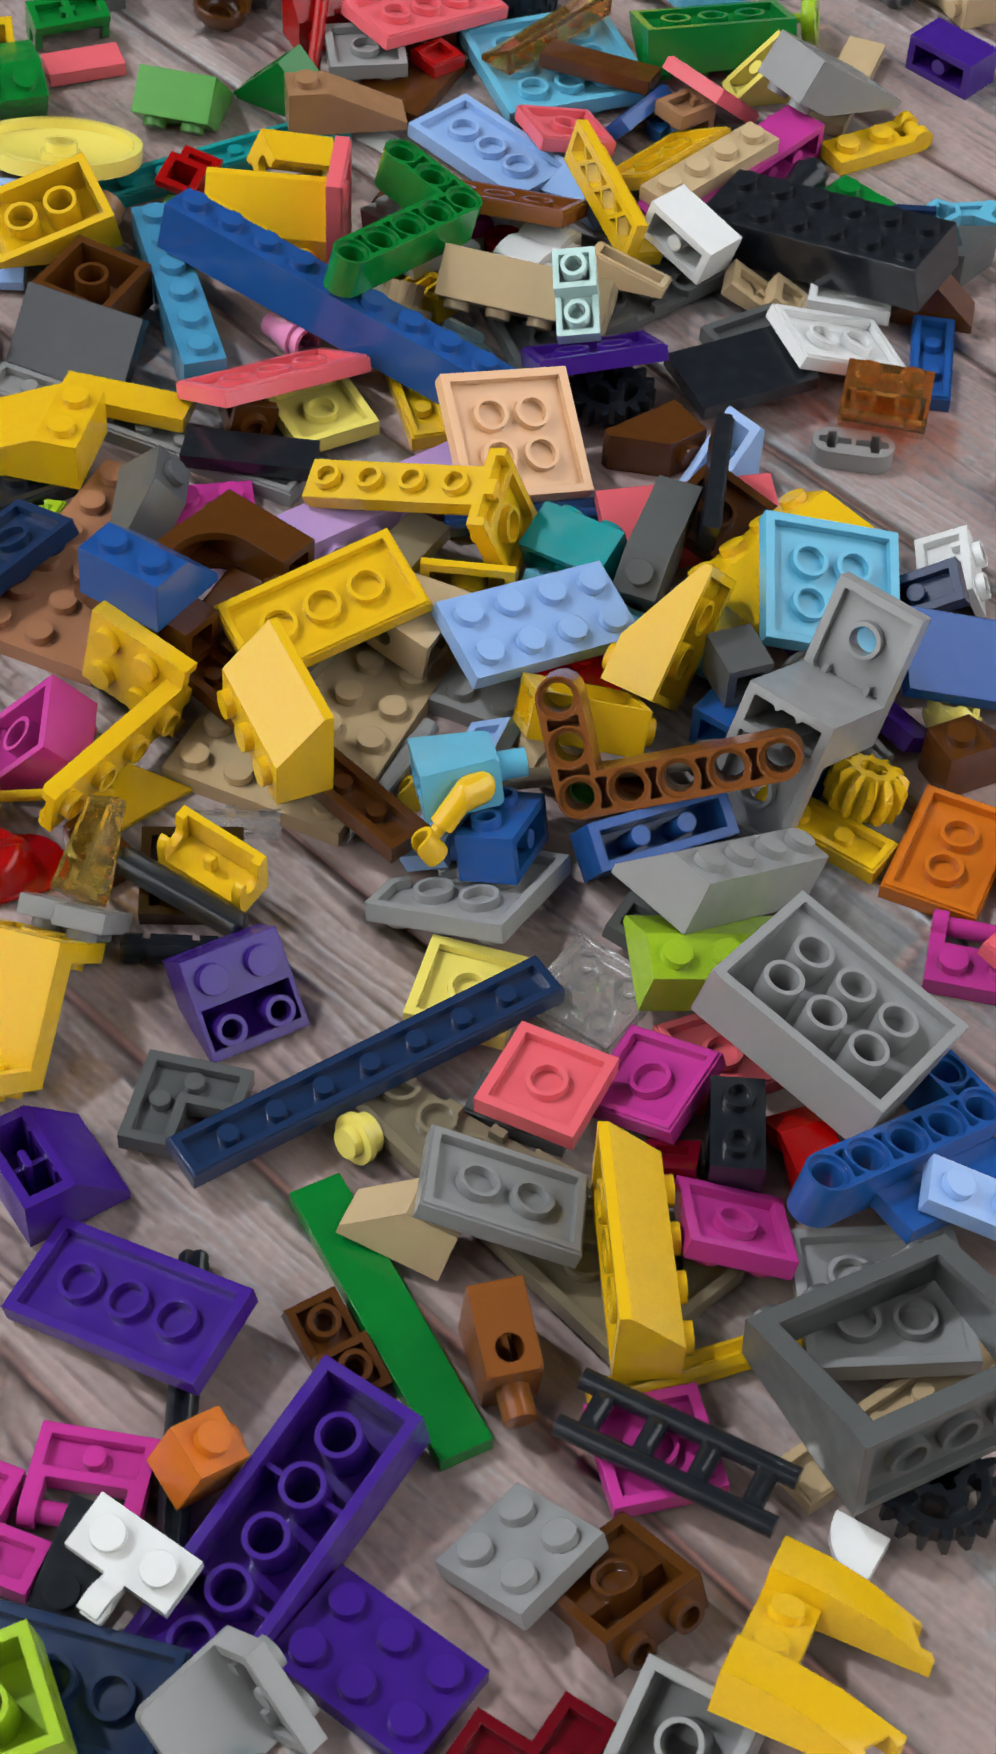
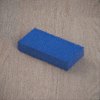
M667 84L660 85L606 126L605 129L614 140H617L654 112L656 99L672 94Z

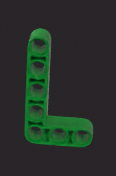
M402 139L388 140L385 143L374 182L381 192L403 209L336 240L333 244L323 279L324 287L332 294L342 298L356 297L442 255L446 243L459 246L467 243L472 237L483 200L481 196L416 145Z

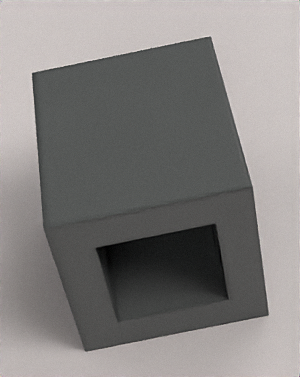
M750 623L706 634L701 669L723 707L728 708L740 705L750 680L773 672L774 661Z

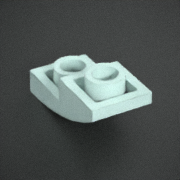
M595 246L553 249L552 271L558 344L602 341Z

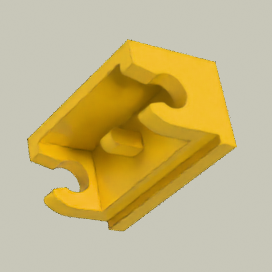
M261 128L246 159L248 164L252 165L254 171L267 172L266 169L327 177L334 140L332 137Z
M183 805L175 814L174 824L176 829L172 837L170 838L161 833L158 838V862L246 912L269 886L267 856L191 808Z

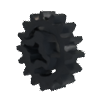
M633 366L568 375L577 417L584 418L583 426L589 427L593 423L599 424L600 431H604L608 426L618 425L654 408L656 389L654 388L655 379L654 377H646L647 368L644 366L634 369Z
M996 1457L979 1458L882 1503L878 1515L881 1521L894 1518L898 1521L894 1536L898 1539L906 1536L909 1532L916 1535V1549L919 1551L926 1547L928 1540L937 1542L941 1555L948 1554L951 1543L955 1540L965 1551L970 1550L976 1535L986 1539L990 1535L994 1520H996V1477H993L996 1470ZM976 1491L977 1504L969 1511L967 1505L970 1493Z

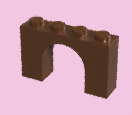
M230 489L213 501L206 503L199 511L182 523L175 525L168 533L157 540L162 545L209 569L227 570L231 566L261 581L266 577L271 578L274 574L281 576L314 561V538ZM199 598L158 633L144 626L197 663L215 648H218L219 610Z

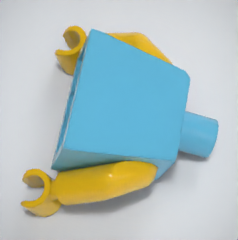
M483 730L407 738L412 775L405 777L400 782L397 798L414 813L422 809L426 823L434 822L431 827H423L417 830L411 839L412 848L427 866L435 867L445 859L449 849L441 840V837L445 832L451 834L466 814L500 806L504 802L502 781L529 777V766L524 747L496 751L489 732Z

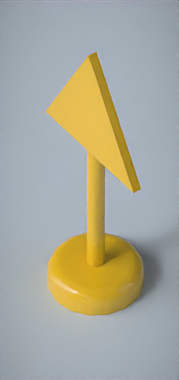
M128 763L118 772L114 782L108 789L103 792L97 790L88 799H109L112 826L120 833L192 792V788ZM43 788L0 790V814L1 803L45 801L42 797Z

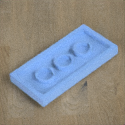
M464 94L408 123L409 138L473 181L544 193L540 189L565 164L562 156L556 152L540 151L524 131L468 94Z
M600 560L435 602L431 612L473 690L519 678L522 672L534 674L604 655L610 644L613 642L617 643L620 634L635 622Z

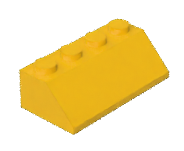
M803 488L792 490L779 499L780 505L773 510L875 528L826 490L805 492ZM761 515L749 523L750 529L743 535L724 542L718 549L720 553L712 560L702 562L688 572V576H690L701 565L707 563L737 581L714 632L751 623L757 635H759V518Z
M598 1121L590 1189L610 1375L616 1381L681 1379L685 1356L694 1355L695 1338L692 1320H683L681 1305H687L688 1282L686 1271L676 1270L675 1256L681 1255L682 1240L679 1221L670 1222L668 1208H674L675 1206L673 1174H664L661 1151L610 1121Z

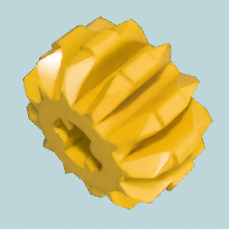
M859 752L831 765L823 783L824 790L822 796L828 801V806L832 810L842 813L843 818H852L859 824L867 822L874 827H880L882 823L893 824L897 815L901 813L908 797L907 791L910 781L903 775V770L899 767L891 766L888 759L881 760L876 758L873 753L863 755Z

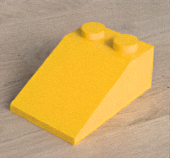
M83 152L0 186V269L50 264L79 234L111 248L123 245L115 215Z
M58 383L0 397V475L80 490L108 432L104 390Z
M704 563L624 630L620 634L617 643L613 642L610 644L602 660V668L605 670L601 679L677 712L702 659L706 634L714 632L737 581L710 564Z

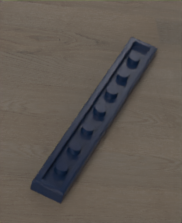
M534 955L166 1138L167 1151L195 1189L519 1025L521 1021H527L563 1003L565 989L539 958Z

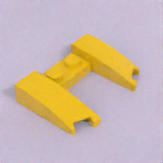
M785 1535L770 1566L764 1587L741 1634H737L720 1669L707 1711L806 1754H866L865 1750L872 1746L880 1749L885 1754H901L907 1739L905 1734L846 1691L800 1664L815 1631L927 1678L930 1676L935 1660L933 1654L923 1649L920 1645L918 1638L922 1625L919 1620L871 1581L829 1555Z

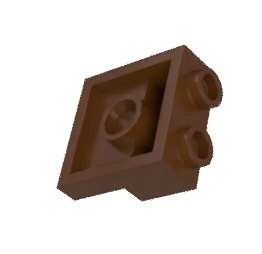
M624 1511L599 1528L605 1534L609 1549L549 1608L550 1611L572 1629L576 1646L614 1679L628 1668L633 1671L642 1670L648 1654L656 1655L658 1645L676 1631L682 1635L693 1632L702 1622L705 1609L709 1607L701 1572Z

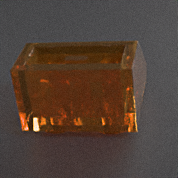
M849 358L837 416V425L923 440L936 372L921 370L916 367L878 363L874 360Z

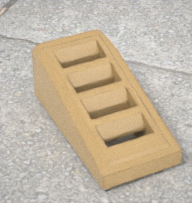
M598 241L595 245L598 277L613 280L617 289L659 299L663 297L673 280L670 276L602 241Z

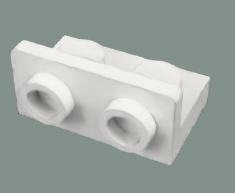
M967 525L914 540L916 569L954 556L960 561L972 610L976 617L986 618L985 600L991 599V590L985 572L981 571V568L988 567L986 552L981 540L973 541Z

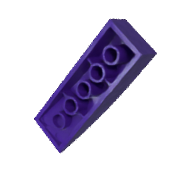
M325 1354L185 1545V1550L203 1561L204 1568L171 1615L166 1619L143 1603L123 1632L192 1650L194 1655L226 1625L255 1637L264 1634L275 1642L341 1564L345 1562L431 1441L423 1417Z

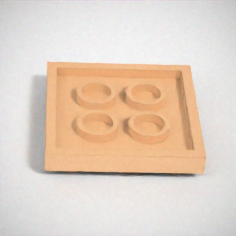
M566 366L439 374L435 380V386L453 465L484 466L490 447L507 448L532 502L589 497L594 491Z

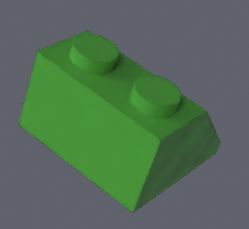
M139 64L131 112L143 120L142 125L146 127L165 130L166 124L181 126L180 131L182 133L204 136V130L217 133L233 102L234 93L214 76Z

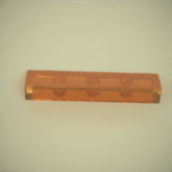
M572 0L483 53L481 60L508 75H512L538 59L540 52L553 39L566 42L610 15L612 0Z

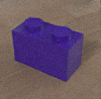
M940 17L911 34L905 68L963 100H966L993 82L996 67V47Z

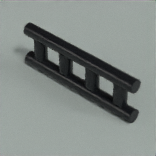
M588 1367L585 1368L577 1389L592 1395V1398L579 1421L560 1413L552 1428V1436L771 1539L780 1516L765 1510L764 1507L777 1482L790 1489H796L804 1470L803 1467ZM613 1406L646 1421L633 1446L600 1432ZM667 1431L700 1446L687 1472L654 1457ZM722 1457L755 1472L742 1498L709 1483Z

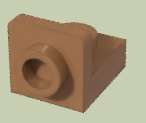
M688 87L656 99L654 114L679 131L714 127L717 104L692 87Z

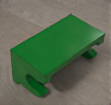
M105 0L25 1L26 34L28 39L33 40V46L36 51L43 49V36L64 32L69 33L92 27H100L101 39L108 38L110 35L111 15Z

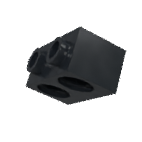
M711 1075L705 1110L704 1181L762 1193L766 1174V1079Z

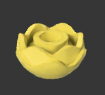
M928 700L926 708H922V718L927 728L968 714L981 722L983 719L979 717L980 709L973 707H954L949 703Z

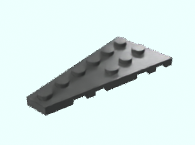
M662 257L660 264L649 266L673 279L663 297L659 299L618 290L617 302L605 336L631 332L722 288L725 269L696 285L669 259ZM478 308L508 364L516 369L525 368L521 365L520 350L523 347L558 343L555 325H552L551 332L537 330L526 326L527 319L511 316L510 322H502L485 317L486 310Z

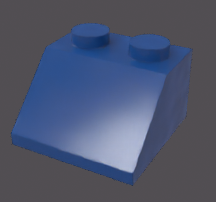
M111 522L104 525L78 547L80 592L100 603L106 600L138 623L157 633L218 581L217 572L141 533Z

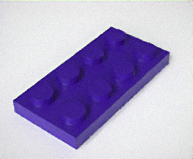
M63 1216L5 1299L1 1308L6 1317L12 1321L199 1397L257 1305L258 1299L254 1289Z

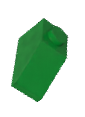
M298 44L253 74L233 93L240 100L284 117V73L297 72L304 69L319 70L302 46Z

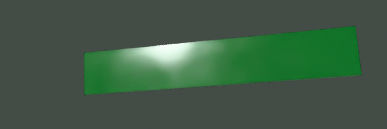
M340 1172L290 1192V1206L361 1332L366 1330L393 1380L391 1386L400 1402L423 1417L431 1439L426 1448L439 1471L442 1472L493 1449V1437L391 1260L336 1233L339 1223L354 1198Z

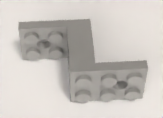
M851 572L840 575L804 659L750 680L726 735V738L769 729L788 728L795 731L802 738L805 745V755L800 771L792 779L766 785L767 797L765 801L756 799L752 795L750 788L727 792L740 831L738 835L746 837L791 827L797 828L822 770L874 745L928 628L931 617ZM862 626L872 630L876 637V647L873 652L863 650L858 643L857 634ZM776 743L767 749L769 760L776 765L785 766L795 759L793 749L786 744ZM725 753L717 758L718 767L725 774L737 775L744 770L743 760L736 754Z

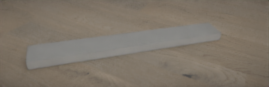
M5 361L0 364V397L62 383L60 380ZM107 418L108 432L104 441L139 454H143L161 445L173 457L179 459L188 425L183 433ZM187 468L192 473L220 483L252 480L254 495L291 507L304 491L307 482Z

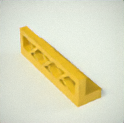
M577 119L564 161L612 247L647 265L660 264L663 254L645 238L649 225L608 151L602 145L589 120Z

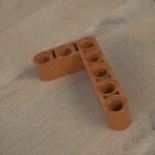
M559 668L550 672L545 677L535 693V705L556 800L560 810L566 816L573 819L584 820L784 782L792 779L800 771L803 764L805 745L802 738L795 731L788 728L769 729L602 762L583 678L573 670ZM553 683L567 685L573 694L572 704L568 706L555 704L549 697V686ZM566 732L577 734L583 741L584 751L578 755L566 753L559 744V736ZM776 743L786 744L793 749L795 759L785 766L776 765L769 760L767 749ZM725 753L736 754L743 760L744 770L737 775L725 774L719 769L717 758ZM674 763H684L692 769L694 780L686 785H679L670 779L668 767ZM625 772L637 774L643 780L644 790L637 794L625 792L620 787L618 776ZM575 782L588 784L593 789L595 799L589 803L577 802L571 796L570 784Z

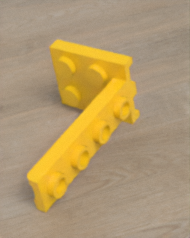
M490 447L484 466L314 459L302 493L304 502L314 508L468 515L466 526L470 532L471 540L476 544L484 563L516 566L519 568L518 578L524 561L518 543L537 515V511L507 448Z
M103 600L92 609L82 676L87 678L96 688L106 691L122 702L130 711L44 784L42 797L46 803L39 812L38 822L49 832L64 819L71 820L75 818L89 797L97 790L103 792L108 789L114 782L118 772L129 762L131 764L137 763L144 756L149 745L160 735L163 737L168 735L174 737L185 727L186 721L181 717L183 707L190 702L192 688L188 686L190 674L196 670L197 662L106 600Z

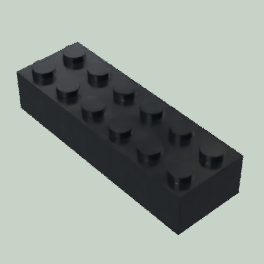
M739 169L706 204L742 237L730 263L738 259L752 269L775 275L779 272L784 277L809 284L812 283L824 288L918 312L959 265L957 222L941 219L934 215L904 210L897 206H888L864 200L860 197H851L827 191L824 188L794 183L787 179L757 174L750 170Z

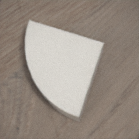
M836 1510L828 1535V1544L832 1558L869 1581L886 1553L891 1540L889 1537L839 1510Z

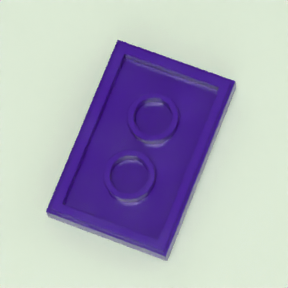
M644 330L601 336L602 341L569 344L551 343L523 347L520 350L521 365L525 368L566 366L568 375L669 361L667 344Z

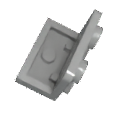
M226 1625L138 1706L135 1714L138 1725L158 1754H266L277 1742L283 1743L304 1754H312L328 1739L315 1719V1716L319 1713L317 1704L300 1685L292 1684L282 1669L287 1664V1660L280 1648L264 1634L255 1637L229 1625Z

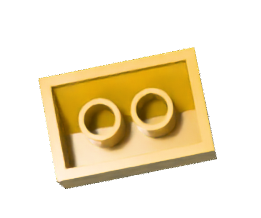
M207 167L204 194L209 199L229 210L240 213L245 219L263 229L273 231L283 240L302 250L311 252L316 258L326 263L327 177Z
M279 618L269 619L222 668L223 689L217 691V701L223 718L225 720L231 718L235 725V737L241 752H249L252 757L253 771L260 787L267 786L276 805L333 789L334 716Z

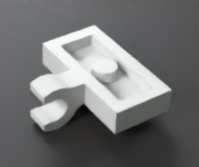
M103 1491L64 1543L67 1549L102 1573L87 1589L76 1605L80 1609L79 1613L99 1626L105 1623L126 1591L168 1619L204 1568L203 1561Z

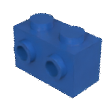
M503 787L504 802L500 806L469 813L460 828L453 833L450 844L451 857L454 861H457L459 881L518 885L549 839L545 793L517 792L513 787Z

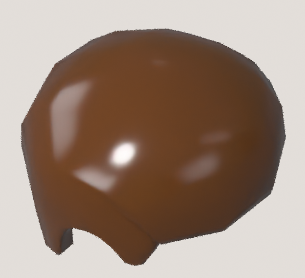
M193 0V6L197 18L207 27L229 32L245 23L253 0Z

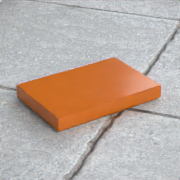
M927 784L880 884L878 897L931 916L935 908L950 911V917L978 921L996 880V807Z

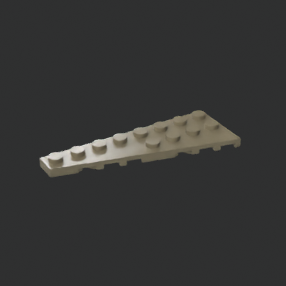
M415 1077L349 1110L356 1113L368 1112L377 1120L384 1136L383 1147L415 1178H419L425 1137L431 1124L575 1170L539 1148L532 1152L508 1138V1131L494 1123L492 1127H489L464 1113V1105L451 1098L446 1101L424 1090L417 1084V1078ZM589 1178L583 1254L575 1269L480 1238L478 1239L517 1276L523 1275L525 1284L609 1364L590 1189L591 1178ZM682 1248L681 1255L675 1256L676 1270H685L687 1274L688 1302L687 1305H681L683 1320L694 1321L743 1281L744 1270L720 1265H701L692 1259L684 1258Z

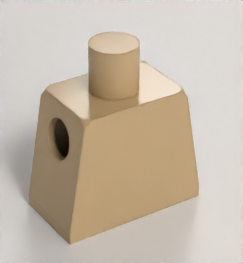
M414 572L432 602V610L435 602L470 593L464 589ZM432 611L365 641L421 681L449 647L431 615Z

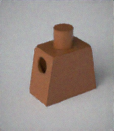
M519 1275L466 1286L458 1330L481 1407L498 1405L505 1428H519L529 1425L538 1419L533 1397L538 1395L544 1372V1363L524 1277Z

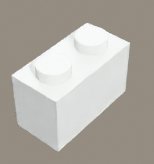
M684 184L653 200L645 215V220L649 225L645 238L696 285L726 269L742 240V237Z

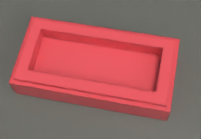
M116 42L40 54L42 68L50 87L126 75V63Z

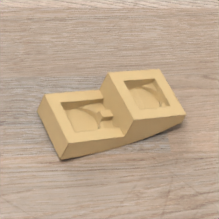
M735 259L725 269L721 294L746 310L770 302L806 308L808 294L779 272L767 282L738 259Z

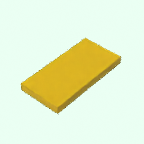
M385 528L213 607L219 610V623L236 653L269 619L278 617L306 668L432 611V602L388 528Z

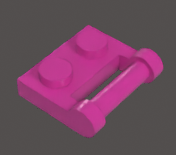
M934 908L921 987L931 994L996 1006V970L977 954L978 948L945 942L946 937L983 943L996 932V925L950 917V911Z
M43 1420L17 1508V1527L36 1530L39 1524L59 1527L68 1504L44 1500L47 1487L97 1496L103 1491L111 1498L125 1500L124 1507L144 1520L155 1477L146 1460L158 1445L160 1439Z

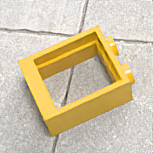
M522 672L512 718L527 739L543 741L535 705V693L539 684L546 676ZM553 683L549 686V697L555 704L559 706L572 704L573 694L567 685ZM585 684L600 752L630 757L643 754L645 746L651 747L656 733V718H652L653 711L636 694ZM566 732L559 736L560 745L584 749L583 741L577 734Z

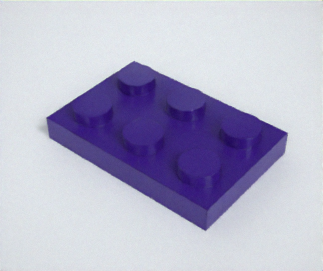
M343 1564L274 1642L287 1660V1664L282 1669L291 1683L300 1685L313 1698L319 1708L381 1754H431L489 1681V1670Z

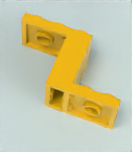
M0 919V1102H5L6 1097L22 1099L25 1092L43 1089L70 970L83 971L84 964H102L106 943L78 941L65 937L66 933L43 929L13 920Z

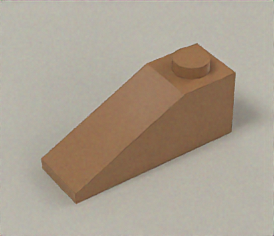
M304 69L297 72L284 73L285 116L288 132L329 135L408 129L404 105L401 99L326 71Z

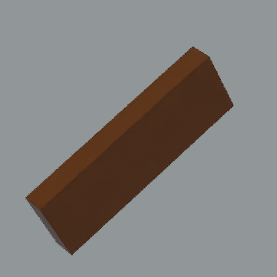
M553 39L540 52L538 66L544 69L645 96L659 82L662 68Z

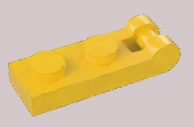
M906 110L900 112L892 121L876 124L869 128L842 134L823 141L820 157L839 176H843L922 152L931 145L933 134L924 125H918V119L910 111Z

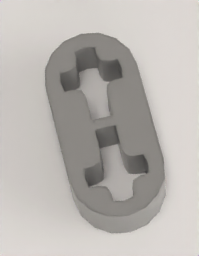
M825 426L816 430L812 436L810 458L816 465L827 469L865 474H882L887 472L892 466L895 443L891 437L879 432Z

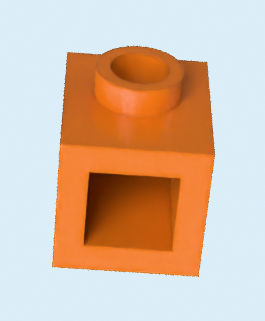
M217 1405L170 1427L146 1461L176 1511H179L226 1488L250 1457V1454L245 1448V1442L240 1430L233 1423L229 1422L221 1407Z

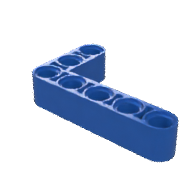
M950 1049L903 1102L911 1112L817 1151L806 1159L787 1199L789 1212L797 1221L808 1227L823 1228L870 1208L876 1192L923 1171V1164L933 1154L949 1159L992 1139L996 1134V1094Z

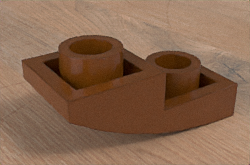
M335 1286L284 1310L281 1317L312 1371L326 1354L379 1389L393 1382L366 1330L359 1332Z

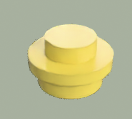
M349 1111L340 1115L335 1123V1146L344 1158L349 1159L354 1164L366 1165L375 1159L377 1152L382 1150L384 1145L382 1129L377 1120L368 1112L356 1113Z

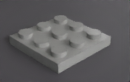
M952 1223L915 1240L925 1242L945 1233L958 1245L955 1226ZM889 1225L790 1229L799 1260L798 1267L791 1281L794 1298L800 1296L806 1289L817 1283L828 1284L849 1275L863 1263H876L893 1256L907 1245ZM935 1280L801 1338V1347L834 1381L975 1375L981 1372L983 1365L978 1336L953 1306Z

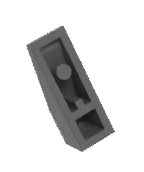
M161 445L121 465L118 471L110 522L157 541L175 526L186 505L190 471L181 460L173 457Z
M659 475L625 546L613 581L614 586L626 605L646 613L669 593L704 491L703 487Z

